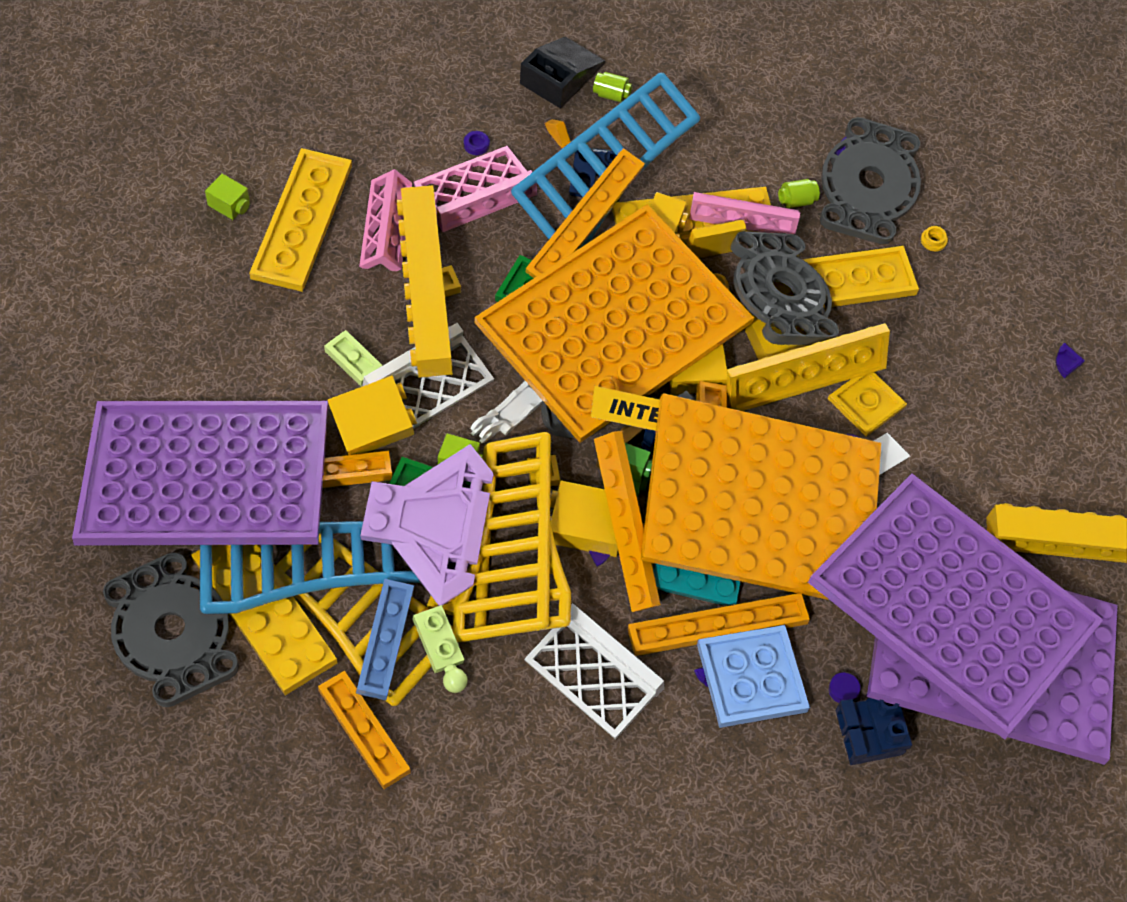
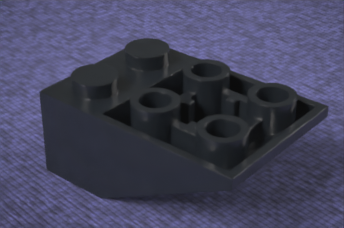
M562 37L536 48L521 63L520 84L561 109L605 64V60L569 38Z

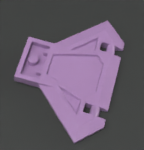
M470 444L405 486L372 481L360 535L361 540L393 545L438 606L445 605L474 585L475 574L467 573L468 564L477 565L490 496V493L482 491L483 483L492 484L493 472ZM464 481L471 482L470 488H463ZM449 562L456 563L455 570L448 569Z

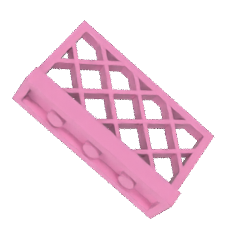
M505 146L414 182V186H427L429 184L439 186L437 191L434 192L438 226L442 232H445L518 203L511 194V189L531 174L532 171L527 172L509 147ZM504 155L509 160L507 164L494 162L496 158ZM475 166L486 168L484 173L471 171ZM491 169L503 171L501 177L489 174ZM509 173L519 174L510 179L507 178ZM452 175L462 176L460 183L447 180ZM468 178L479 180L478 186L466 184ZM485 182L494 183L492 186L484 187ZM536 183L524 192L528 198L537 195ZM444 188L456 190L454 195L442 193ZM462 191L472 193L464 197H460ZM438 200L449 202L437 207Z

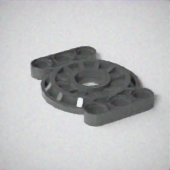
M855 117L849 121L846 127V139L836 144L828 153L823 164L822 186L831 203L824 206L820 215V223L828 230L878 244H888L896 234V226L892 221L904 216L913 207L920 192V173L913 159L920 147V140L911 132L865 118ZM859 126L864 130V134L856 135L852 132L851 128ZM880 133L888 136L889 141L886 143L877 140L876 135ZM901 142H911L914 146V149H904L901 146ZM845 146V150H843L839 155L835 154L839 149ZM830 161L833 166L831 171L827 172V166ZM909 166L911 167L914 173V178H911ZM866 170L876 172L882 177L883 185L875 189L865 187L860 182V172ZM915 187L914 196L911 198L908 194L911 188ZM902 206H906L904 209H902L901 211H899V212L897 213V211H898ZM826 213H837L839 220L835 222L828 220ZM855 219L861 220L865 227L863 229H856L852 226L851 221ZM885 227L889 230L890 236L882 237L877 233L876 229Z
M739 232L731 243L732 252L741 258L734 271V286L745 307L759 320L766 323L762 330L765 339L777 345H812L836 338L839 333V327L833 320L827 318L832 305L829 288L820 274L807 262L800 259L806 247L804 241L795 234ZM739 242L747 244L750 249L743 247ZM763 243L770 245L774 250L767 248ZM786 244L792 245L797 251L790 249ZM741 267L745 269L743 274H740ZM773 282L786 284L791 288L794 296L781 293L776 289ZM771 326L778 328L782 334L774 332ZM795 327L803 329L806 335L799 333ZM819 328H824L830 335L824 334Z
M179 553L166 554L113 578L105 584L103 589L104 598L108 605L117 607L111 623V639L116 655L123 665L135 675L155 682L152 689L153 697L156 703L162 707H171L231 679L236 675L239 667L236 655L229 650H223L229 633L228 614H204L200 611V591L192 587L193 585L200 587V580L186 575L188 571L186 559ZM171 562L181 563L182 569L178 573L170 574L166 572V567ZM147 574L154 577V582L150 586L142 587L138 584L139 578ZM114 588H124L126 594L123 598L119 600L110 598V592ZM212 588V601L213 599L223 601ZM177 615L185 622L183 633L176 639L164 640L156 634V624L164 616ZM119 618L123 620L121 634H117ZM223 622L222 636L218 637V624ZM118 643L125 644L126 650L129 653L126 658L120 651ZM229 659L233 662V666L227 672H220L216 669L218 661ZM137 663L139 666L148 671L145 672L143 670H140L136 668L134 664ZM192 673H202L205 678L200 685L192 686L187 682L188 677ZM165 686H172L176 689L175 695L167 700L159 697V691Z

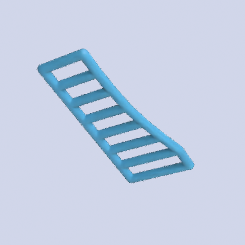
M658 73L511 189L513 197L548 239L556 231L524 192L537 183L563 216L567 218L573 211L572 208L545 176L558 167L580 195L584 197L590 189L566 159L578 150L596 173L601 176L607 168L586 143L599 134L612 151L618 155L624 147L607 128L610 124L620 118L647 150L639 159L645 163L644 168L641 170L642 172L660 153L700 121L699 114L664 73ZM660 85L687 117L676 127L649 96ZM638 102L642 103L667 133L656 144L628 112ZM608 213L600 221V223L596 226V228L592 231V233L588 236V238L584 241L580 248L592 240V238L594 237L595 233L599 229L600 225L602 224Z
M363 521L320 522L319 534H321L323 578L305 581L303 545H291L292 584L274 589L273 545H261L262 593L243 599V545H231V601L212 602V545H200V611L204 614L240 613L299 594L330 588L383 584L384 579L401 583L421 582L413 571H395L393 545L381 543L383 572L365 573L363 540H361L360 536ZM351 533L353 574L335 576L333 534Z

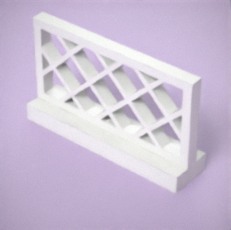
M458 323L450 326L448 331L450 350L452 351L461 346L467 354L466 362L451 359L452 366L464 368L462 380L447 377L446 375L422 377L420 389L403 386L404 378L409 375L418 377L417 366H411L410 350L364 376L362 386L392 375L395 383L401 381L405 393L418 395L416 407L404 405L406 409L411 408L417 424L412 425L413 429L494 381L491 373L463 337V330ZM467 369L479 371L484 379L477 383L466 381ZM425 378L441 381L439 393L423 390ZM444 382L461 385L459 394L455 396L442 394ZM421 396L438 399L437 406L432 410L419 408ZM417 414H424L417 418Z
M572 603L571 623L567 627L575 633L576 644L558 645V634L565 627L554 628L524 660L616 739L650 701L664 690V680ZM579 637L586 643H579ZM593 648L598 653V663L580 664V649ZM576 649L577 664L559 666L558 651ZM555 651V666L542 667L534 659L541 652ZM602 657L605 660H607L608 663H602ZM616 668L621 672V683L603 684L602 669ZM599 669V684L581 685V670ZM577 670L578 685L564 686L560 682L559 671ZM548 671H556V678ZM624 676L631 682H624ZM638 687L646 694L639 703L626 704L625 688ZM603 689H622V704L604 705ZM600 690L601 705L587 706L582 701V691ZM571 691H578V697ZM623 709V721L616 729L612 728L605 721V710ZM626 709H633L628 715L626 714ZM601 710V717L594 711Z

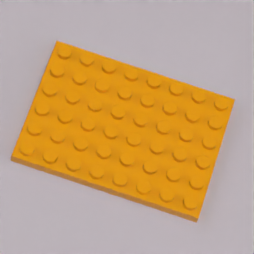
M647 204L477 315L474 323L578 442L581 443L611 422L591 417L594 386L647 397L753 323L754 317Z
M663 393L659 402L640 560L829 600L810 585L808 581L813 573L877 509L881 443Z

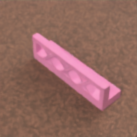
M395 169L371 180L359 265L363 269H369L378 264L384 265L391 271L402 269L403 257L401 255L400 241L405 240V236H400L398 220H404L403 215L398 216L397 200L402 199L401 188L412 187V182ZM385 185V187L379 194L380 186ZM382 205L381 210H380V211L378 212V214L376 215L377 210H378V209L380 208V206ZM379 227V230L377 231V233H376L375 236L373 237L374 232H375L376 229ZM377 247V249H376V255L370 257L371 254H372V252H373V251L375 250V248Z
M694 192L689 220L712 224L744 220L746 230L795 234L800 212L794 209Z

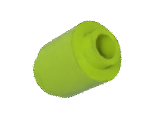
M604 72V74L597 73L593 85V93H597L598 97L620 103L624 98L626 99L630 96L632 90L629 78Z
M809 179L785 182L778 191L780 203L785 204L788 209L812 205L815 201L819 200L820 196L817 182L815 180L810 181Z

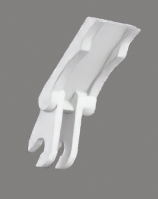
M524 381L500 405L490 410L485 416L478 418L472 424L470 429L473 431L470 434L475 436L480 433L481 443L487 442L499 431L507 435L538 408L543 400Z

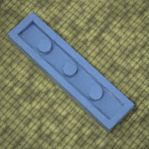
M384 579L356 694L387 700L414 585Z

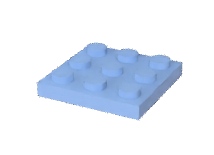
M785 625L698 639L697 647L719 728L808 712L810 708Z

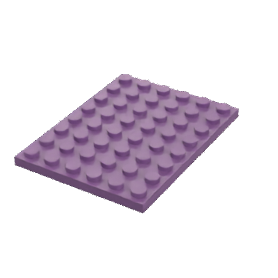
M97 401L72 536L74 545H318L329 410L328 401Z
M912 473L813 573L808 581L810 585L1004 740L1103 621L1092 610Z
M1067 591L1101 617L1103 621L1008 737L1105 765L1110 760L1117 605ZM875 637L867 697L876 700L881 699L893 705L898 703L900 707L997 734Z

